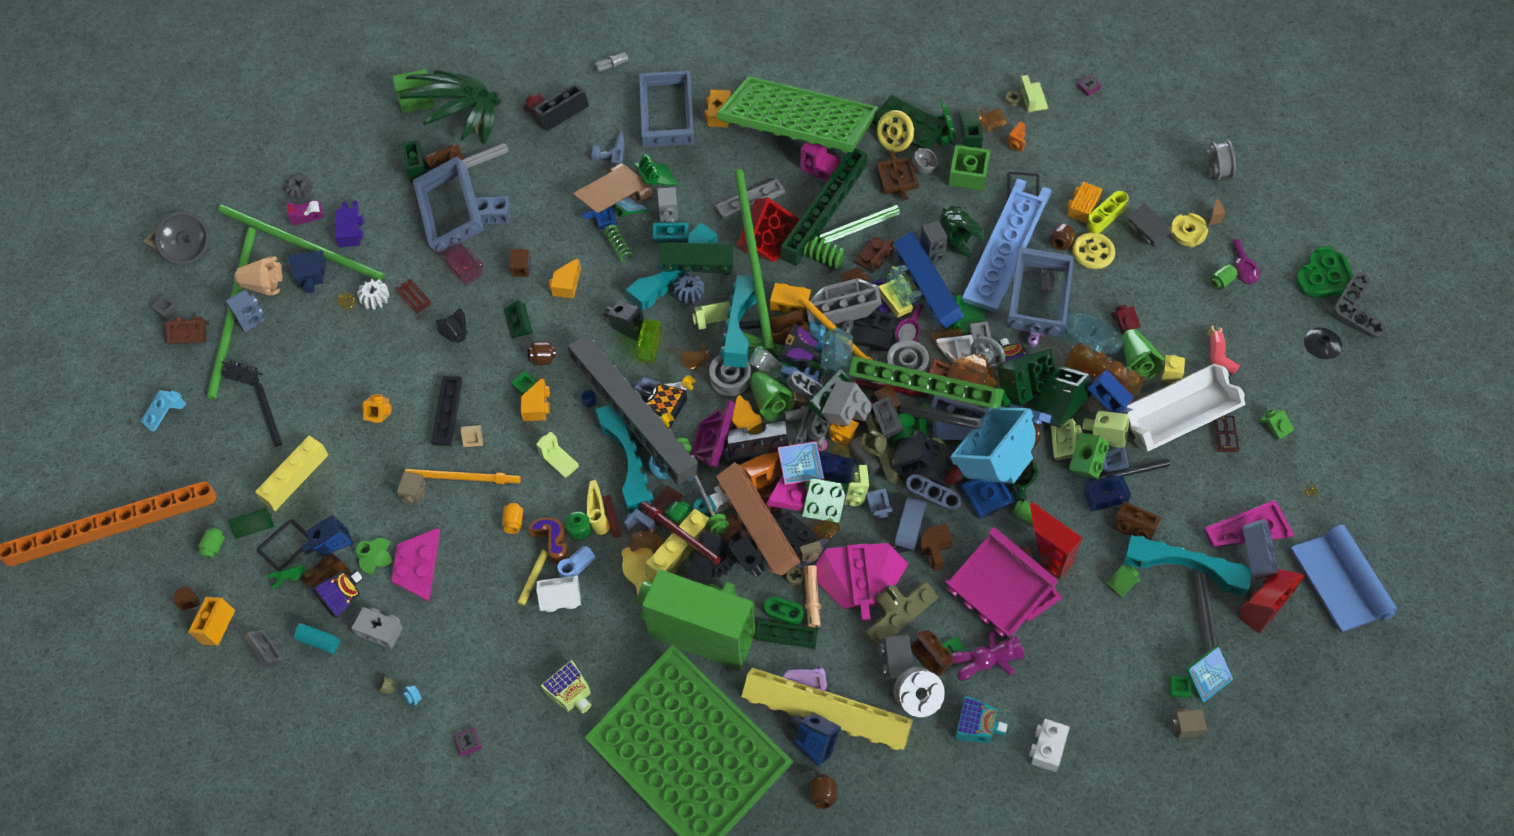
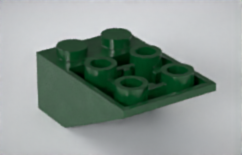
M1052 349L1012 359L997 367L1001 389L1004 390L1009 398L1010 404L1019 406L1038 396L1047 377L1055 370Z
M1058 366L1047 377L1032 410L1052 415L1050 423L1042 422L1061 428L1092 395L1091 391H1088V387L1092 383L1090 375Z

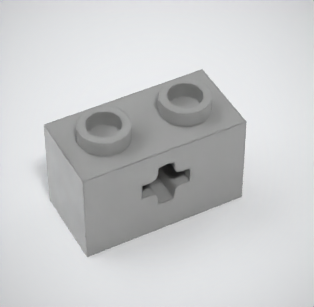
M676 187L659 188L658 201L661 223L679 222Z
M363 607L351 629L358 637L392 649L403 627L399 618L393 615L385 616L375 608L369 610Z

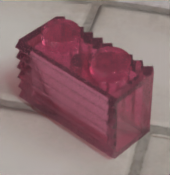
M460 243L453 249H450V251H447V253H444V258L447 265L467 286L484 275L482 270L484 266L479 259L475 260L474 254L469 247L465 248Z

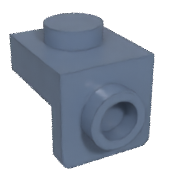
M1124 447L1107 452L1103 462L1105 473L1129 467Z
M886 488L867 493L866 498L871 516H876L877 519L888 517V512L893 510L889 505Z
M638 509L633 513H629L624 520V527L627 532L636 524L650 535L656 530L655 521L648 514H643Z

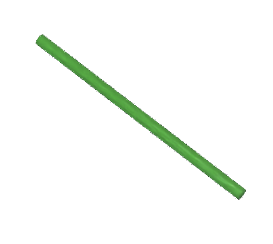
M738 169L734 173L764 348L766 352H771L774 350L744 172L742 169Z
M220 205L218 207V212L307 251L323 250L326 259L370 278L382 281L381 278L384 279L385 274L227 206Z
M247 228L238 268L249 263L256 234L254 228ZM234 281L231 297L242 292L243 287H240L236 281ZM229 306L207 392V399H216L224 368L222 362L226 360L235 317Z

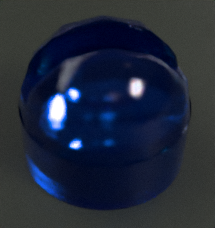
M584 391L580 396L582 403L586 407L595 405L597 398L594 391Z

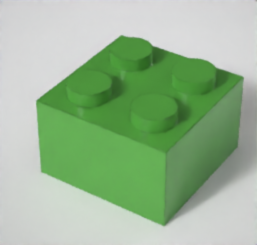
M427 69L393 76L396 94L403 113H411L418 109H429L432 106H436L435 98L400 99L403 93L418 87L431 85L429 80H405L408 75L428 74Z
M955 145L949 186L984 191L990 150Z

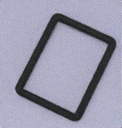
M1008 172V174H1007V201H1008V198H1009V196H1010V178H1011V174L1037 176V181H1036V196L1039 197V182H1040V176H1039V174H1037V173H1023V172Z
M293 519L288 520L257 549V552L278 571L285 568L303 551L302 547L280 567L261 550L290 523L308 538L307 531Z

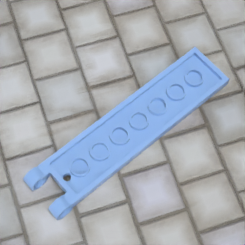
M1017 179L962 297L963 302L997 313L1014 276L1019 247H1027L1051 195V189L1043 187L1039 197L1023 192L1026 181Z

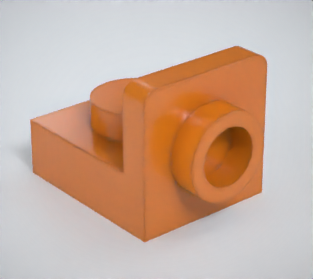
M1021 121L1009 134L1007 145L1012 150L1020 152L1024 150V137L1026 135V124Z

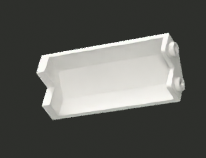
M1212 364L1129 403L1120 413L1129 415V430L1135 435L1136 439L1134 441L1138 447L1150 451L1246 405L1244 392L1240 387L1229 383V373L1224 366Z

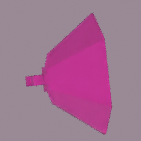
M879 543L828 548L814 566L817 567V583L843 609L860 606L861 621L865 622L870 621L869 605H879L876 601V595L879 592L882 594V589L885 587L896 585L908 563L891 545Z

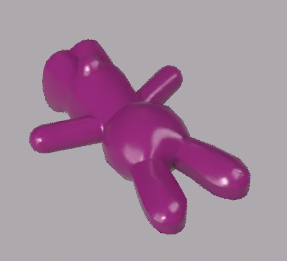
M990 632L988 634V648L979 647L972 652H954L951 654V657L955 661L953 664L972 662L960 669L957 674L958 680L965 681L979 670H988L994 664L999 666L1006 674L1013 675L1015 671L1008 662L1015 659L1022 660L1024 658V649L1017 636L997 644L996 634Z

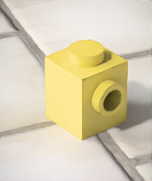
M1166 355L1160 382L1174 383L1182 379L1184 375L1185 358L1176 355Z

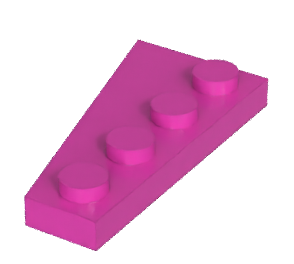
M1276 500L1203 529L1212 548L1246 544L1243 526L1262 519L1269 526L1272 540L1294 536Z

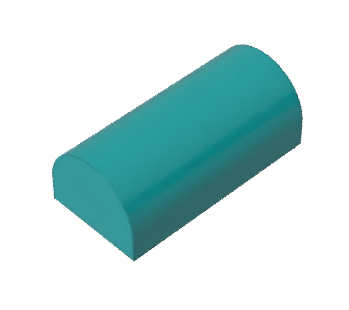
M688 222L653 223V242H683L689 239Z
M301 623L298 624L294 634L296 641L331 654L335 653L341 642L335 635Z

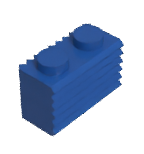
M1107 369L1096 377L1088 387V391H1091L1093 396L1099 399L1101 405H1104L1107 410L1113 413H1120L1134 398Z

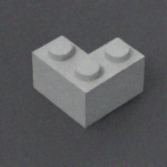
M837 381L821 413L830 424L849 426L852 419L865 421L871 411L872 404L856 383Z

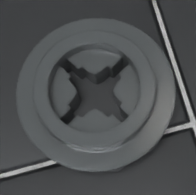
M298 174L296 177L291 176L290 180H286L284 188L288 196L301 198L311 192L313 183L311 178H308L305 174L302 176ZM297 182L298 184H300L301 188L296 186L295 183Z

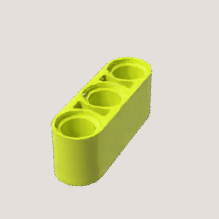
M1123 191L1113 193L1090 213L1086 226L1087 230L1090 233H1100L1125 211L1128 195Z

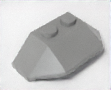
M859 278L822 287L810 301L834 325L848 320L852 321L868 317L882 304L879 287ZM807 309V314H808V320H809V322H814V323H820V324H822V323Z

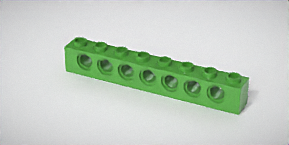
M855 356L852 358L849 375L995 409H1000L1004 392L1003 389Z

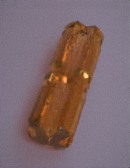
M961 328L949 329L946 332L944 330L932 332L930 336L931 341L936 343V339L963 336Z

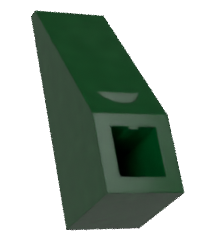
M976 109L959 110L963 146L981 149L983 134Z

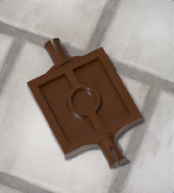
M889 150L887 152L889 160L876 163L884 195L899 193L901 201H904V199L906 201L908 199L906 191L919 189L911 157L896 158L894 150Z

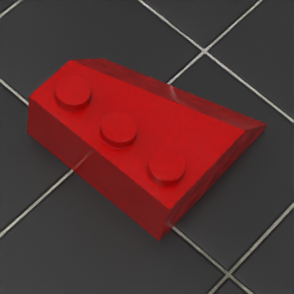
M769 197L755 199L750 212L758 257L775 262L781 255V245L800 219ZM743 227L736 247L748 254Z
M1031 502L1030 510L1042 567L1060 580L1074 563L1082 537L1034 502Z
M1278 569L1277 574L1267 576L1263 581L1265 585L1262 588L1258 587L1252 594V599L1249 602L1246 601L1239 611L1242 614L1239 619L1260 634L1295 592L1304 575Z

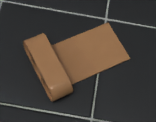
M620 163L609 169L607 175L573 194L598 214L627 196L636 203H641L653 196V189L636 173Z

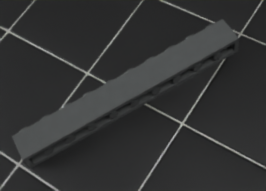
M586 335L569 344L568 357L678 486L697 475L698 462L696 458L686 451V447L682 442H678L673 431L666 428L661 417L653 413L651 406L642 400L640 393L637 390L634 391L628 379L622 377L617 366L610 363L607 355L599 350L594 340L591 341Z

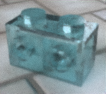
M838 328L823 333L821 368L834 374L840 368L844 372L850 370L852 335Z

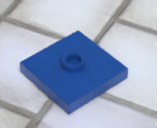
M972 479L960 486L979 519L1014 505L1015 502L1002 482Z

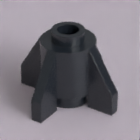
M461 308L455 311L453 315L435 321L440 335L451 342L456 341V343H460L466 339L468 332L466 330L465 314Z

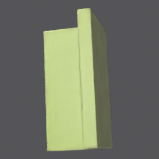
M1028 75L1021 76L1020 89L1027 111L1048 109L1040 82L1030 83Z

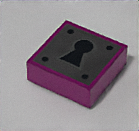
M1089 75L1079 81L1077 87L1087 96H1090L1101 89V84Z
M475 728L454 736L461 756L482 749Z

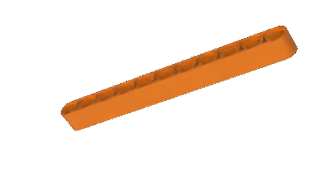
M208 482L189 485L0 544V560L6 566L21 564L210 505L216 500L217 494Z

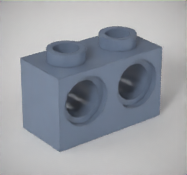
M508 196L476 198L482 224L510 223L511 206Z
M246 290L226 300L232 314L244 332L264 321L261 316L264 313L260 306L257 305L259 304L253 294L249 295Z

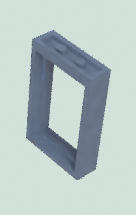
M690 71L639 74L643 147L695 144ZM684 84L687 129L649 131L647 86Z
M458 156L413 180L428 244L437 253L444 252L484 230L467 165ZM459 176L471 221L438 238L427 192Z
M1019 247L1006 327L1063 337L1067 320L1074 256ZM1024 266L1064 272L1058 321L1017 314Z

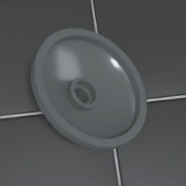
M178 211L167 215L159 223L155 234V242L160 254L166 260L178 265H189L199 261L207 253L211 241L210 231L205 221L198 215L187 211ZM188 236L189 241L185 243L184 239Z

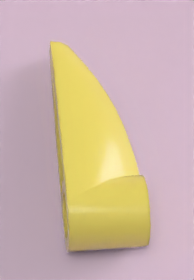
M596 480L590 481L588 489L587 516L594 533L603 535L609 531L610 523L605 515Z

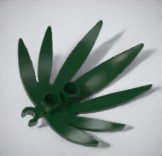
M435 71L433 74H415L406 77L405 80H429L447 84H432L418 87L403 93L400 99L456 98L434 110L424 120V125L451 116L473 105L475 107L466 121L461 141L471 133L483 114L482 144L487 142L494 122L493 105L497 106L502 101L497 99L499 93H489L484 84L474 77L452 72Z

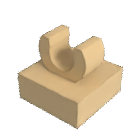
M481 425L461 427L463 447L483 446Z

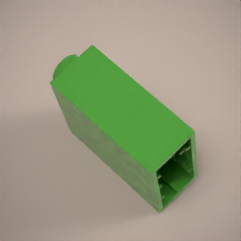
M660 569L653 582L645 580L642 583L637 595V604L643 607L640 620L646 622L649 638L669 645L673 644L677 648L741 670L755 636L754 602Z

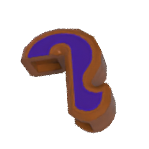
M545 517L539 518L530 524L528 529L530 537L548 536V555L552 563L559 564L560 561L568 558V549L565 543L566 533L560 521L556 518Z

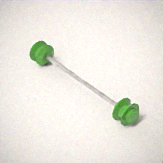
M682 437L676 438L678 442L684 444L686 451L690 454L692 446L689 444V440ZM697 475L693 476L712 515L707 521L708 527H711L710 532L717 535L725 533L729 527V523L725 521L726 516L724 514H715Z

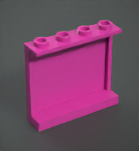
M995 527L989 531V536L949 581H945L949 586L947 590L955 597L957 595L961 596L964 599L962 603L971 611L975 608L980 613L978 617L986 624L990 621L996 626L993 629L1001 637L1006 635L1008 638L1016 632L1058 584L1054 576Z

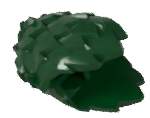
M951 205L948 209H942L940 224L947 235V242L953 246L957 253L970 258L972 253L962 241L968 244L969 238L972 235L982 241L985 240L986 236L983 229L967 212L961 210V207H953Z

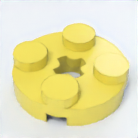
M1192 213L1182 216L1183 214L1178 215L1171 225V237L1179 244L1188 247H1195L1204 242L1208 234L1205 220ZM1191 228L1192 232H1188L1186 229Z

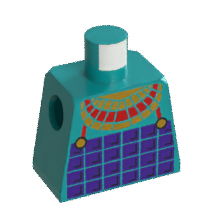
M965 696L955 740L990 743L992 733L1005 736L1008 723L995 720L997 715L996 708Z

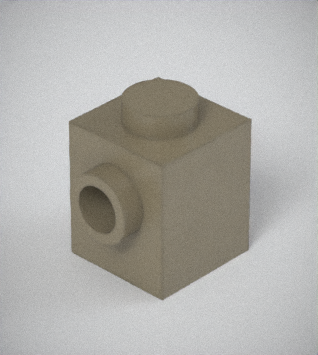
M403 472L397 490L400 501L407 505L420 503L421 498H424L426 494V482L423 475Z
M1184 708L1175 714L1173 720H1171L1172 731L1177 733L1178 739L1204 736L1207 726L1202 709L1191 710L1190 708Z

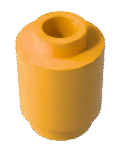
M509 503L503 508L502 527L506 533L516 534L522 528L523 508L519 504Z

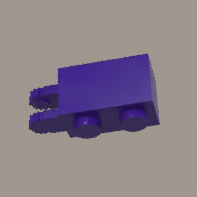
M353 201V208H348V204L342 202L341 209H336L335 239L339 248L361 245V239H364L363 229L361 228V225H364L363 215L359 214L358 201Z

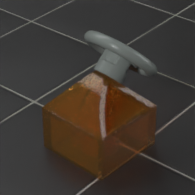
M979 337L971 345L970 356L953 361L947 377L995 388L998 381L993 370H997L998 366L1005 363V352L1002 346L994 339ZM982 343H989L996 349L986 348ZM976 347L980 350L978 354L976 352ZM994 356H1000L997 364L990 365Z

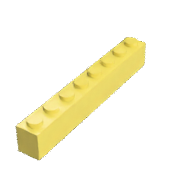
M755 668L748 672L742 697L746 698L748 702L765 704L769 709H780L786 711L790 716L797 715L806 718L811 713H816L839 725L841 730L847 731L851 736H862L873 743L881 742L894 750H904L913 719Z

